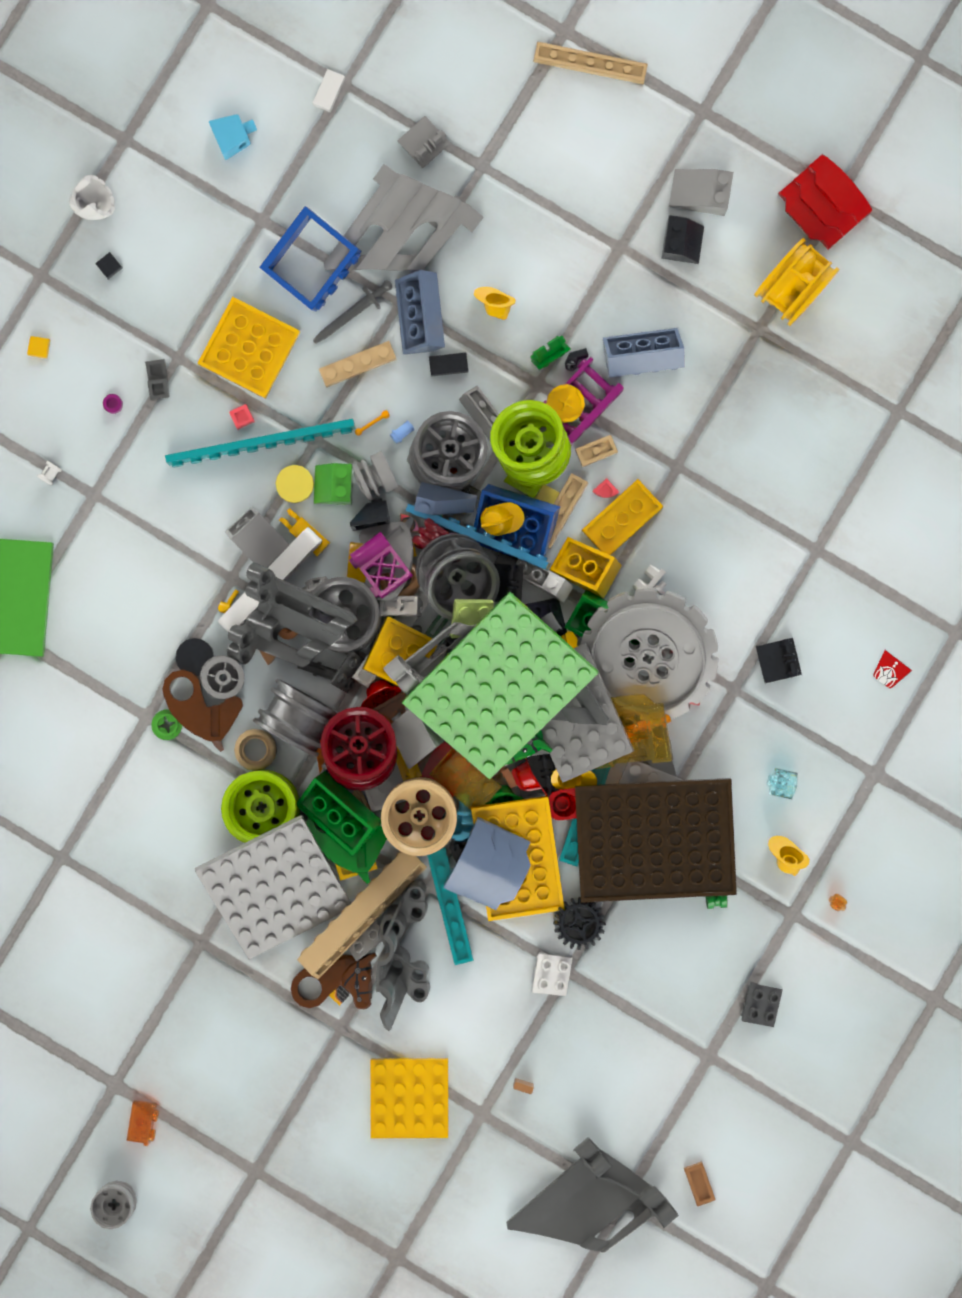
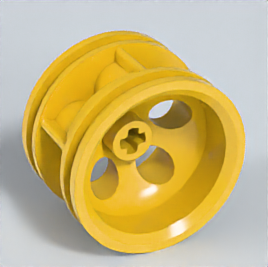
M804 238L787 253L754 294L756 298L758 296L763 298L761 300L762 303L767 301L770 305H774L783 313L780 319L784 320L786 318L789 320L787 323L789 326L801 316L840 270L838 267L833 269L831 267L832 262L825 259L811 244L806 246Z

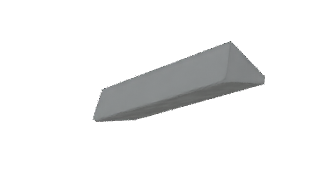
M475 386L465 392L459 401L473 420L482 428L490 441L492 425L499 414L479 387Z

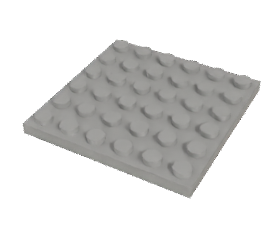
M302 815L195 868L197 876L248 959L341 914L342 910L351 904Z

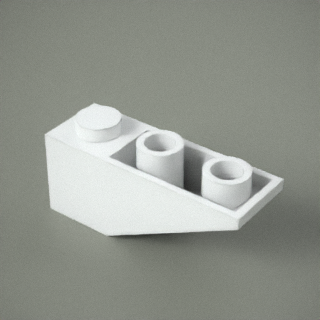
M521 559L516 563V565H524L523 580L563 603L573 589V586L566 579L549 570H544Z

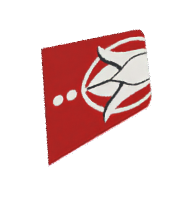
M884 650L873 676L891 689L912 670L888 651Z

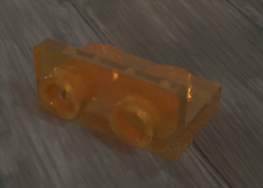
M133 1101L126 1141L144 1143L143 1146L147 1147L151 1141H154L156 1130L153 1129V1126L159 1116V1110H156V1103Z

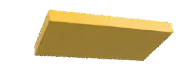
M637 479L581 531L601 552L611 555L663 508V505Z

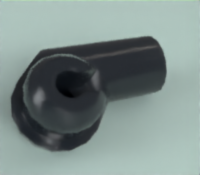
M584 348L570 352L565 361V368L569 371H574L578 361L588 357L587 349Z

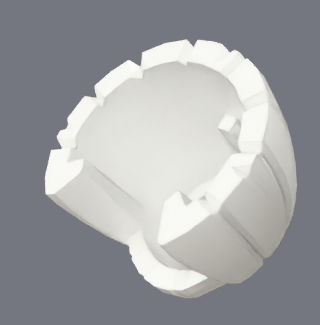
M87 175L76 185L69 200L70 207L76 215L88 220H99L113 214L115 210L114 197L109 187L105 186L106 183L103 180L98 179L95 175Z

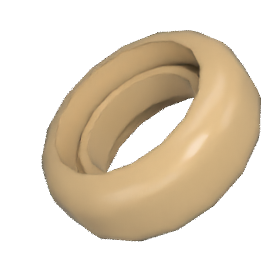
M251 729L239 736L235 743L234 752L241 766L247 770L258 771L272 764L276 757L277 747L271 734L264 730ZM251 739H260L266 745V755L259 761H252L245 754V745Z

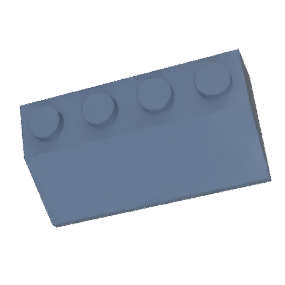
M419 270L396 279L395 288L403 354L433 352L444 348L445 341L437 272Z
M678 328L603 337L605 361L609 377H621L631 374L639 375L641 373L659 372L669 369L676 370L685 367L684 345Z

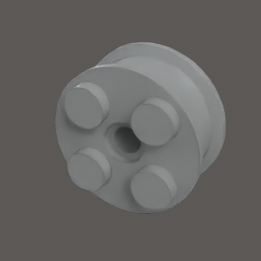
M219 655L210 658L203 665L200 680L203 688L211 696L227 699L233 697L241 690L244 684V672L236 660L228 656ZM221 674H225L224 680L219 679Z

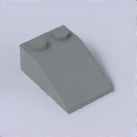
M675 169L669 207L725 216L728 209L734 172L718 169Z

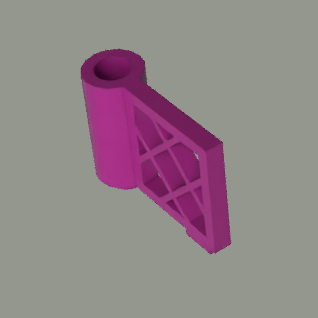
M381 531L350 554V563L355 569L359 567L372 585L369 589L376 598L380 596L383 599L413 576ZM392 553L394 556L393 564H385L384 558ZM372 566H379L377 576L369 575L367 570ZM383 567L392 568L390 577L381 576ZM396 568L403 569L406 572L401 578H394ZM380 580L389 581L388 587L381 592L379 589Z

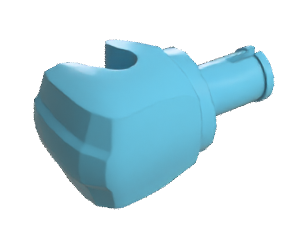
M459 792L457 823L451 837L458 842L468 841L469 833L474 825L472 811L470 810L471 793Z

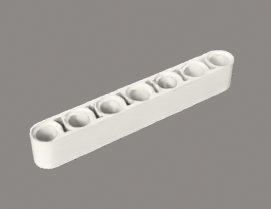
M307 527L268 569L272 570L277 578L286 581L322 543V539ZM244 593L218 620V623L227 632L236 624L239 626L244 625L248 616L257 610L259 602Z

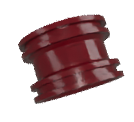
M367 707L345 709L329 720L321 736V751L325 766L330 776L345 788L359 791L373 789L385 782L394 771L398 754L395 733L390 722L375 710ZM367 728L372 729L371 735L365 734ZM347 729H351L353 731V734L351 736H347L345 734V731ZM359 743L362 745L361 750L356 748ZM381 744L383 746L382 750L377 751L375 749L376 745ZM341 746L343 747L344 751L342 753H338L336 751V748ZM370 761L373 762V767L368 768L366 766ZM347 764H354V768L348 769Z

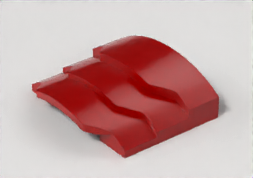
M823 154L778 193L785 201V212L799 225L810 240L820 241L828 250L872 212L870 204L855 183L840 167Z

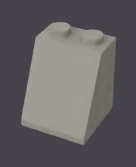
M253 506L225 531L228 537L253 563L256 562L266 568L289 546L285 539Z
M405 707L406 712L403 715L400 712L391 719L393 721L391 726L395 733L396 745L407 767L410 769L445 740Z

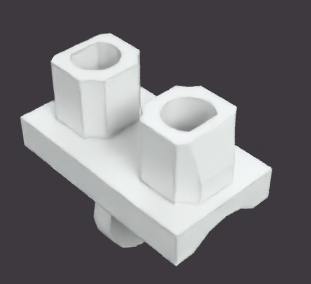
M650 565L644 572L651 579L648 585L641 579H638L632 587L635 591L638 588H656L659 595H664L665 592L662 589L667 584L663 581L659 585H656V583L666 572L662 568L658 570Z

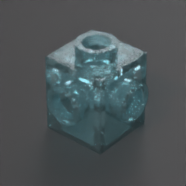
M775 768L773 774L769 775L767 780V786H770L769 795L792 800L797 788L798 773Z

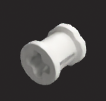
M46 461V467L37 477L52 486L53 479L62 470Z

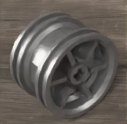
M454 411L434 414L423 422L409 449L410 469L420 484L425 482L460 491L473 481L485 463L488 449L486 436L478 423L468 415ZM440 431H444L446 433V436L444 438H442L439 435ZM460 435L464 437V442L462 443L457 440V437ZM427 444L433 447L432 451L426 449ZM451 448L452 452L447 453L446 449ZM469 454L470 459L466 461L463 455ZM432 463L439 466L438 469L432 468ZM453 467L456 468L457 473H451L450 469Z
M277 678L275 681L278 683L277 687L271 688L275 695L267 710H258L260 717H254L253 722L294 747L318 757L317 749L321 748L320 738L329 720L338 712Z

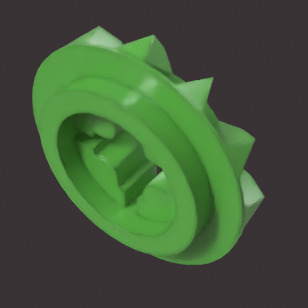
M168 709L159 711L152 719V731L162 740H172L182 730V725ZM166 719L168 722H175V724L170 726L169 731L167 728L160 727L162 724H165Z

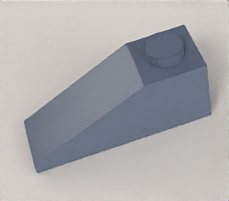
M421 482L414 511L430 515L474 512L477 496Z

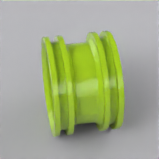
M535 400L513 403L497 416L490 432L492 449L506 475L514 482L529 487L549 484L557 479L569 464L571 457L569 438L557 412L549 405ZM546 427L547 429L545 432H541L540 428ZM511 441H515L514 446L509 445Z
M270 770L248 772L232 781L226 789L221 804L222 819L231 835L239 841L246 843L300 816V809L297 807V801L300 799V796L293 783L278 772ZM265 785H269L271 787L269 792H265L263 790V787ZM246 790L252 792L250 797L245 796ZM278 799L284 800L283 806L277 805ZM261 802L267 805V808L264 809L265 812L258 808ZM244 808L246 810L245 816L240 815V809ZM272 818H278L279 823L277 825L272 824ZM255 822L260 824L258 830L253 828Z

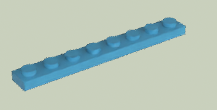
M408 504L405 510L425 520L430 518L444 528L467 535L480 543L548 571L551 565L547 562V557L537 554L536 557L529 554L530 550L520 546L519 549L511 547L513 543L504 539L501 542L494 540L495 536L484 532L483 535L477 533V528L468 524L466 527L459 525L460 521L449 517V520L442 518V515H430L414 511L415 504L414 506Z

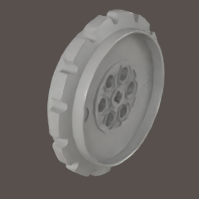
M638 588L634 596L623 592L612 597L607 602L608 609L599 607L589 620L588 627L591 628V631L584 632L581 645L587 644L618 714L627 718L638 714L641 717V721L646 720L648 722L662 721L664 714L669 715L670 718H676L690 710V702L699 704L709 692L710 684L707 681L715 679L719 658L712 655L718 651L717 638L713 629L705 628L708 619L703 612L695 605L692 607L685 606L686 598L671 591H666L664 595H659L656 588ZM653 634L658 636L659 639L653 641L649 636ZM637 639L640 644L633 645L630 640ZM669 648L673 653L666 654L663 649ZM632 657L635 662L630 663L625 658ZM665 666L668 670L662 672L658 667ZM645 670L649 675L643 676L640 674V671Z

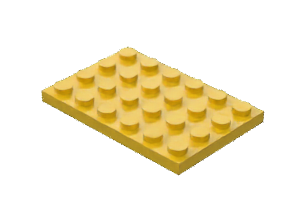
M548 796L471 807L473 824L477 817H480L530 841L526 853L531 866L516 897L512 901L501 903L497 910L486 906L488 921L559 911V907L564 909Z

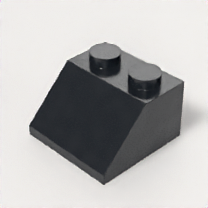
M669 215L666 223L661 259L699 264L704 226L689 218Z

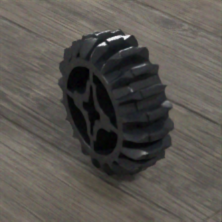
M578 897V903H575L574 898H571V905L564 901L565 910L561 907L558 908L562 912L561 915L555 913L554 916L559 918V921H553V924L559 925V927L555 928L554 931L555 933L561 932L557 937L559 940L565 937L564 945L569 941L571 942V949H573L575 944H577L578 950H581V944H584L585 949H588V942H591L594 946V938L599 941L601 940L597 933L604 934L605 932L599 928L600 926H606L605 922L600 921L605 916L604 914L598 915L601 911L600 907L594 910L595 902H592L589 906V902L581 903V897ZM578 908L587 909L594 916L582 917ZM572 910L573 920L563 925L565 916ZM577 919L585 921L581 928L577 925L574 926L577 923ZM595 922L593 932L586 937V927ZM577 930L581 939L573 938L565 931Z

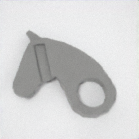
M410 517L405 523L393 522L365 528L360 532V542L366 543L381 531L411 572L414 554L411 529L414 518ZM392 553L384 558L385 564H393L394 556ZM373 566L368 574L377 576L379 566ZM383 567L381 574L391 573L392 568ZM395 569V578H401L406 574L403 569ZM366 578L365 585L368 588L372 587V585ZM405 581L403 584H401L399 587H397L383 599H381L380 596L376 599L388 601L390 599L397 597L399 593L402 591L407 581Z

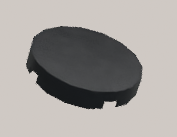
M192 638L180 644L176 651L175 659L180 670L191 671L196 676H200L203 665L210 658L214 657V652L209 643L202 639Z

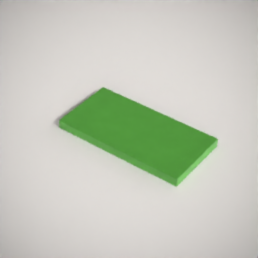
M0 539V654L44 657L54 543Z

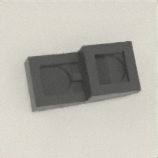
M165 359L146 361L150 400L170 397Z

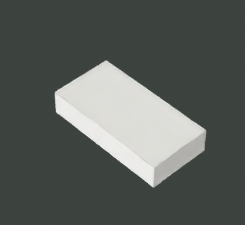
M327 69L314 98L313 106L331 113L345 81V76Z

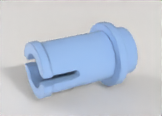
M407 420L395 431L392 430L390 436L396 444L398 442L401 443L402 439L415 429Z

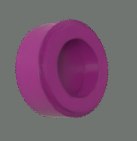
M109 394L103 399V407L108 413L116 414L122 410L123 401L118 395Z

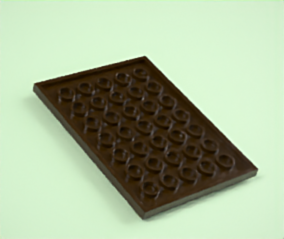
M731 778L575 786L581 903L737 895Z

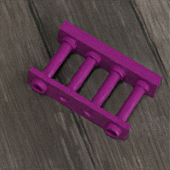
M592 357L588 360H582L577 366L579 370L565 383L579 389L583 397L594 408L590 414L582 411L579 416L581 423L576 428L574 426L571 427L568 423H563L571 446L624 390L620 383L616 386L607 383L590 367L593 363ZM584 372L606 391L605 394L607 396L603 400L597 399L577 381Z

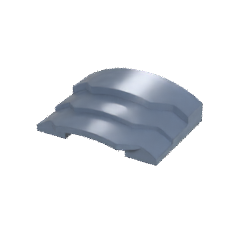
M477 817L469 833V839L455 867L451 869L444 883V888L497 910L501 903L514 900L530 869L531 864L526 853L530 841Z

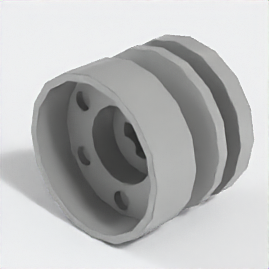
M382 451L370 456L371 466H368L364 460H361L364 467L362 470H359L357 463L352 464L357 484L369 501L373 500L370 493L372 490L375 491L377 497L380 496L378 488L380 486L387 493L398 488Z
M112 1181L104 1185L91 1201L90 1211L95 1223L106 1229L119 1228L125 1224L136 1209L137 1198L135 1191L130 1185L122 1181ZM114 1199L119 1203L117 1207H115L114 1203H111Z

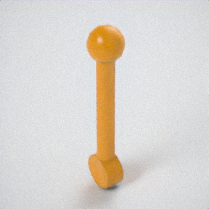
M387 410L383 411L378 418L362 428H357L355 434L359 436L364 430L381 419L389 418V412Z

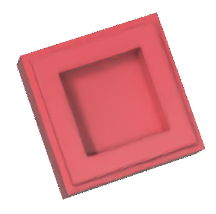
M247 404L229 412L237 430L255 422Z

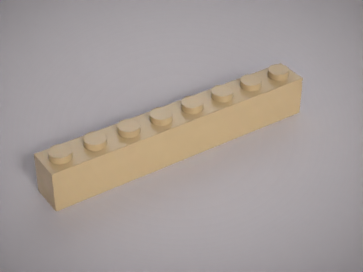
M399 851L396 858L382 869L378 877L371 880L369 886L364 891L356 895L355 900L342 910L341 915L337 919L332 920L328 924V928L323 933L316 936L314 942L301 952L297 960L313 977L319 979L427 866L417 856Z

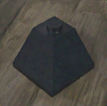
M375 498L371 500V503H367L351 520V529L356 531L390 524L387 501L382 500V498Z

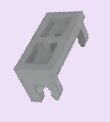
M397 596L388 601L380 600V616L421 617L420 607H423V601L419 596Z

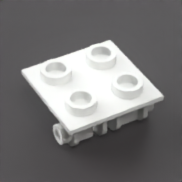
M539 952L536 957V967L534 968V981L531 986L532 993L566 996L572 957L547 955L546 953Z

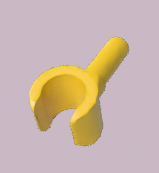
M234 590L227 603L220 602L218 606L219 612L226 613L239 593L238 590Z

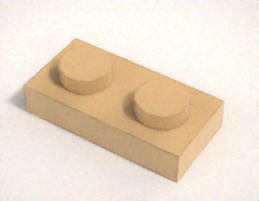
M611 435L575 449L582 468L618 453Z

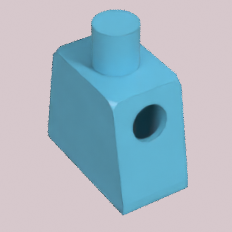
M238 114L209 121L225 160L248 147L251 143L247 134L257 131L253 119L242 124Z

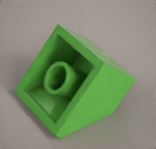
M330 463L316 465L314 504L352 505V464Z

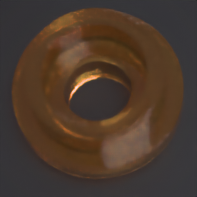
M834 894L828 899L830 906L836 911H845L848 902L839 894Z

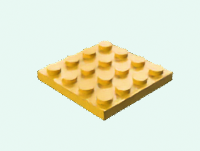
M232 296L197 364L266 399L301 332Z
M371 1058V1138H448V1058Z

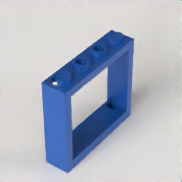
M304 206L259 268L309 309L316 312L322 306H325V300L329 294L332 295L337 290L338 282L347 277L349 274L348 269L352 264L355 265L358 262L362 251L310 208ZM311 218L350 249L312 301L273 271Z

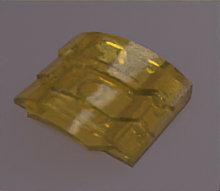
M645 694L610 697L634 751L595 769L611 768L617 763L652 760V763L672 761L673 753L664 703H654Z

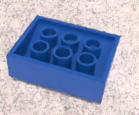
M491 484L482 489L474 527L477 528L476 532L482 535L486 532L481 528L480 519L482 512L486 508L507 502L517 504L524 513L523 525L515 532L495 536L494 540L501 542L504 539L513 543L511 546L513 548L519 549L520 546L530 550L529 554L536 557L537 554L545 557L556 526L560 506ZM478 542L482 547L506 554L502 551H499L497 549H494L490 546Z

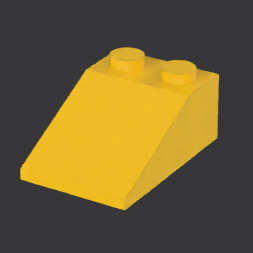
M567 537L549 570L604 599L622 565L615 557Z

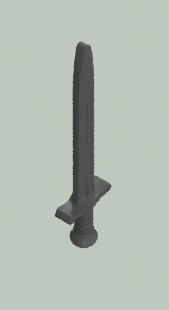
M385 280L381 287L372 293L364 286L362 289L367 295L324 328L314 338L313 342L318 343L326 339L373 303L377 309H380L381 307L376 298L386 291L392 290L391 282Z

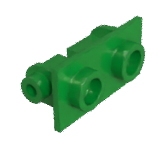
M562 335L560 337L556 336L547 343L548 350L543 345L532 352L530 356L531 362L541 370L554 360L565 355L571 348L565 343L566 340Z

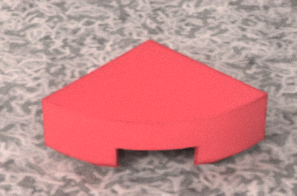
M607 478L592 491L595 495L602 498H611L619 493Z

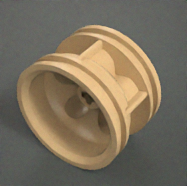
M425 777L407 779L395 786L387 796L381 812L382 829L388 841L399 851L413 856L430 855L442 849L453 836L457 823L456 805L450 792L439 782ZM424 789L430 793L428 802L421 803L416 799V793L419 790ZM404 799L408 801L410 807L407 812L400 813L396 810L395 804L398 800ZM442 806L446 810V816L440 820L435 819L432 816V809L434 807ZM418 810H421V813H425V816L422 817V820H418V817H414V814H417ZM403 822H409L413 828L412 833L407 836L401 835L398 830L399 825ZM425 826H431L435 830V836L430 840H426L421 836V830Z

